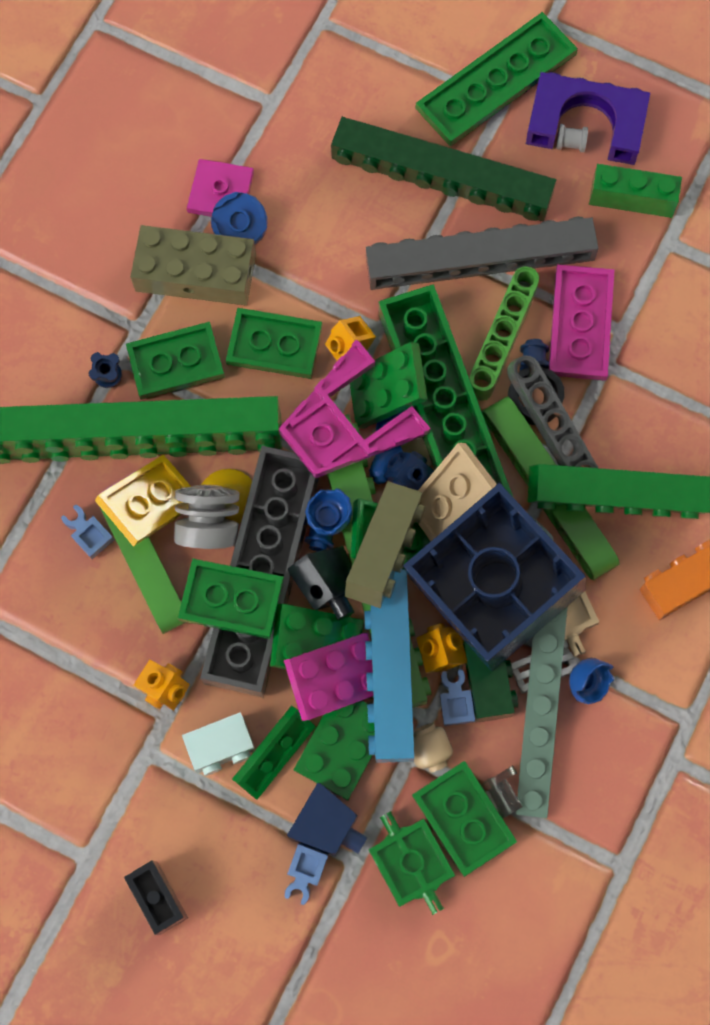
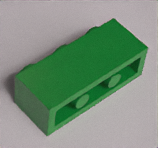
M597 164L592 180L589 205L672 218L679 203L682 177Z

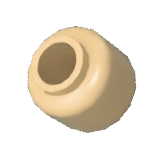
M434 723L414 729L415 765L422 769L429 768L430 772H436L447 766L446 760L453 754V748L445 729L438 726L435 727Z

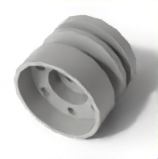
M195 485L175 491V499L183 502L175 506V511L189 516V518L180 519L175 522L174 542L177 545L202 549L228 548L236 545L239 523L225 517L238 514L239 507L230 503L239 501V491L223 488L218 485Z

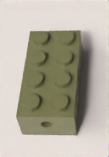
M141 225L130 276L136 292L247 306L256 259L254 239Z

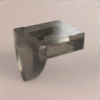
M513 765L487 779L481 785L502 819L522 808L520 801L507 779L517 774Z

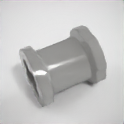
M560 124L556 149L561 150L562 147L585 152L588 127L575 129L566 128L564 124Z

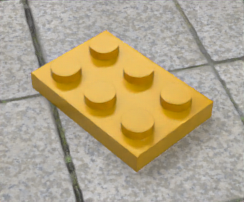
M163 454L100 493L95 501L134 547L182 515L175 511V506L183 503L175 499V491L191 486Z

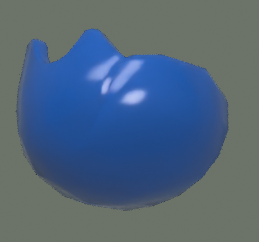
M336 488L335 490H320L308 501L305 513L308 525L321 535L339 534L349 525L353 511L350 498L342 490Z
M591 657L580 661L574 666L569 679L570 689L574 698L584 704H593L601 701L608 693L610 684L615 680L610 673V669L614 668L613 665Z

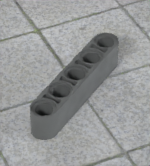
M522 356L514 359L507 368L508 377L558 465L598 468L538 361L531 356ZM520 362L525 363L529 367L527 378H523L518 374L517 367ZM536 388L540 389L544 394V400L541 404L535 403L532 398V393ZM551 414L555 415L559 420L556 430L550 429L547 424V419ZM566 440H569L574 447L570 456L565 455L562 450V445Z

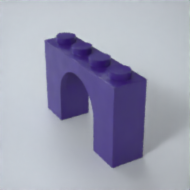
M540 72L525 144L553 149L558 122L563 114L575 107L589 106L603 112L611 123L612 138L607 160L635 165L640 150L650 92H645L638 88L619 87L611 83L592 82L584 78L561 76L554 72Z

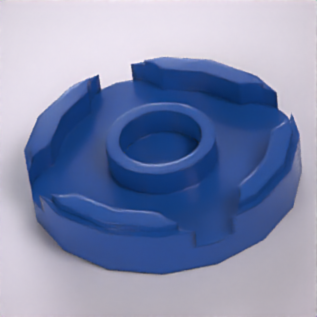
M233 192L221 198L216 203L211 218L214 234L254 239L255 245L263 239L268 224V216L264 206L256 197L242 192Z

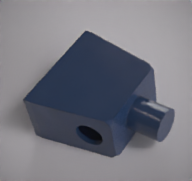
M320 783L316 784L287 834L294 841L327 852L333 856L337 855L342 845L359 854L368 838L352 828L358 815Z

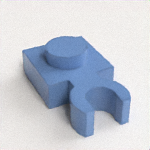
M75 505L73 508L78 513L77 519L70 521L64 515L61 519L68 528L76 529L70 536L93 559L115 539L94 516L86 521V515L82 508Z
M462 669L458 670L459 680L455 683L448 681L446 671L442 672L441 675L442 685L448 689V693L440 694L444 726L475 722L471 690L462 691L461 689L465 680V674Z
M299 842L287 875L293 876L296 879L286 888L285 898L289 899L292 890L299 889L303 893L300 904H306L310 897L308 884L311 883L316 886L319 884L329 853Z

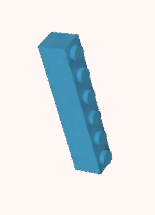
M402 570L401 573L395 572L392 579L396 581L393 594L390 599L385 597L381 608L370 605L371 610L364 611L365 629H371L372 641H365L366 660H372L373 672H366L367 691H373L374 704H367L368 723H374L375 735L368 736L369 755H375L376 763L414 762L406 570Z

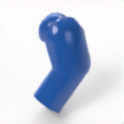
M401 446L379 453L374 457L369 469L374 483L383 484L387 482L388 479L384 477L388 470L387 465L394 455L403 452Z

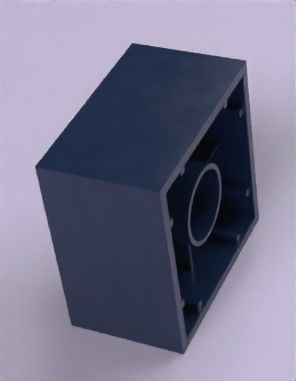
M500 482L403 565L411 581L491 672L586 591V576Z

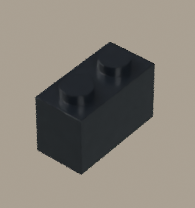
M151 860L124 877L155 935H161L188 919L157 861Z

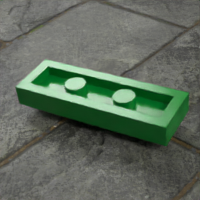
M291 705L232 780L258 800L316 726L310 720L302 721L299 710Z

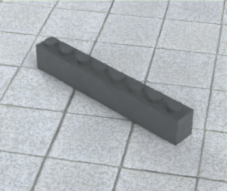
M578 216L570 218L568 221L556 222L554 220H547L530 226L518 224L506 229L494 227L476 233L463 231L453 236L433 235L428 239L422 240L409 238L401 240L399 243L391 244L378 242L366 247V264L370 290L513 272L524 266L536 269L557 266V264L567 265L595 261L599 248L593 217L583 218Z

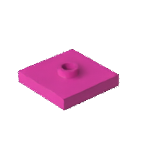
M199 159L187 204V212L212 217L216 203L225 195L233 192L249 194L254 169Z

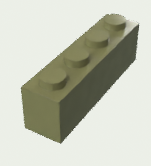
M387 481L347 577L345 597L381 608L385 597L391 598L396 581L392 580L395 572L401 573L406 559V555L403 554L404 548L411 547L416 530L412 528L415 522H421L425 511V506L421 505L423 492Z

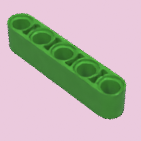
M524 266L515 271L471 371L470 382L479 401L487 400L492 396L535 297L539 275L532 267ZM526 281L530 283L531 286L522 287L519 284V282ZM514 305L521 310L519 312H512L508 307ZM506 330L510 335L502 337L498 335L497 331ZM496 355L500 360L490 362L486 356ZM485 380L489 386L479 387L475 384V381Z
M101 509L162 634L186 623L178 620L181 600L150 538H146L133 547Z

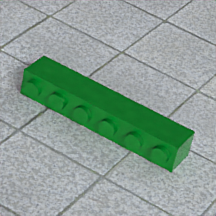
M536 464L529 466L527 502L538 503L537 509L555 510L557 504L567 505L566 511L584 512L586 506L595 507V513L611 514L614 513L615 508L624 509V515H642L644 510L652 511L653 517H671V512L681 513V519H699V514L710 513V477Z

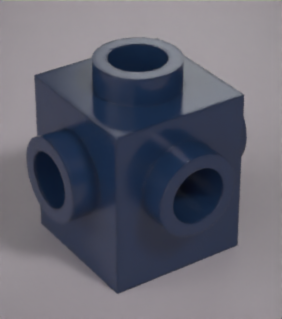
M399 452L389 461L387 465L388 470L384 477L392 483L418 491L434 470L426 464L427 459L418 452Z

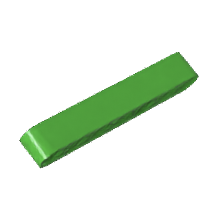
M507 396L482 411L486 425L527 486L529 466L536 464L556 465L510 397ZM556 504L555 510L543 509L591 580L597 579L620 564L615 551L586 508L584 512L566 511L567 505Z

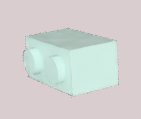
M241 712L182 735L194 771L198 774L203 772L204 776L222 770L221 765L229 761H233V764L244 762L249 759L250 753L256 750Z

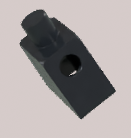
M344 546L306 554L287 569L313 609L319 610L331 606L338 621L354 613L348 598L345 597L346 580L352 565Z

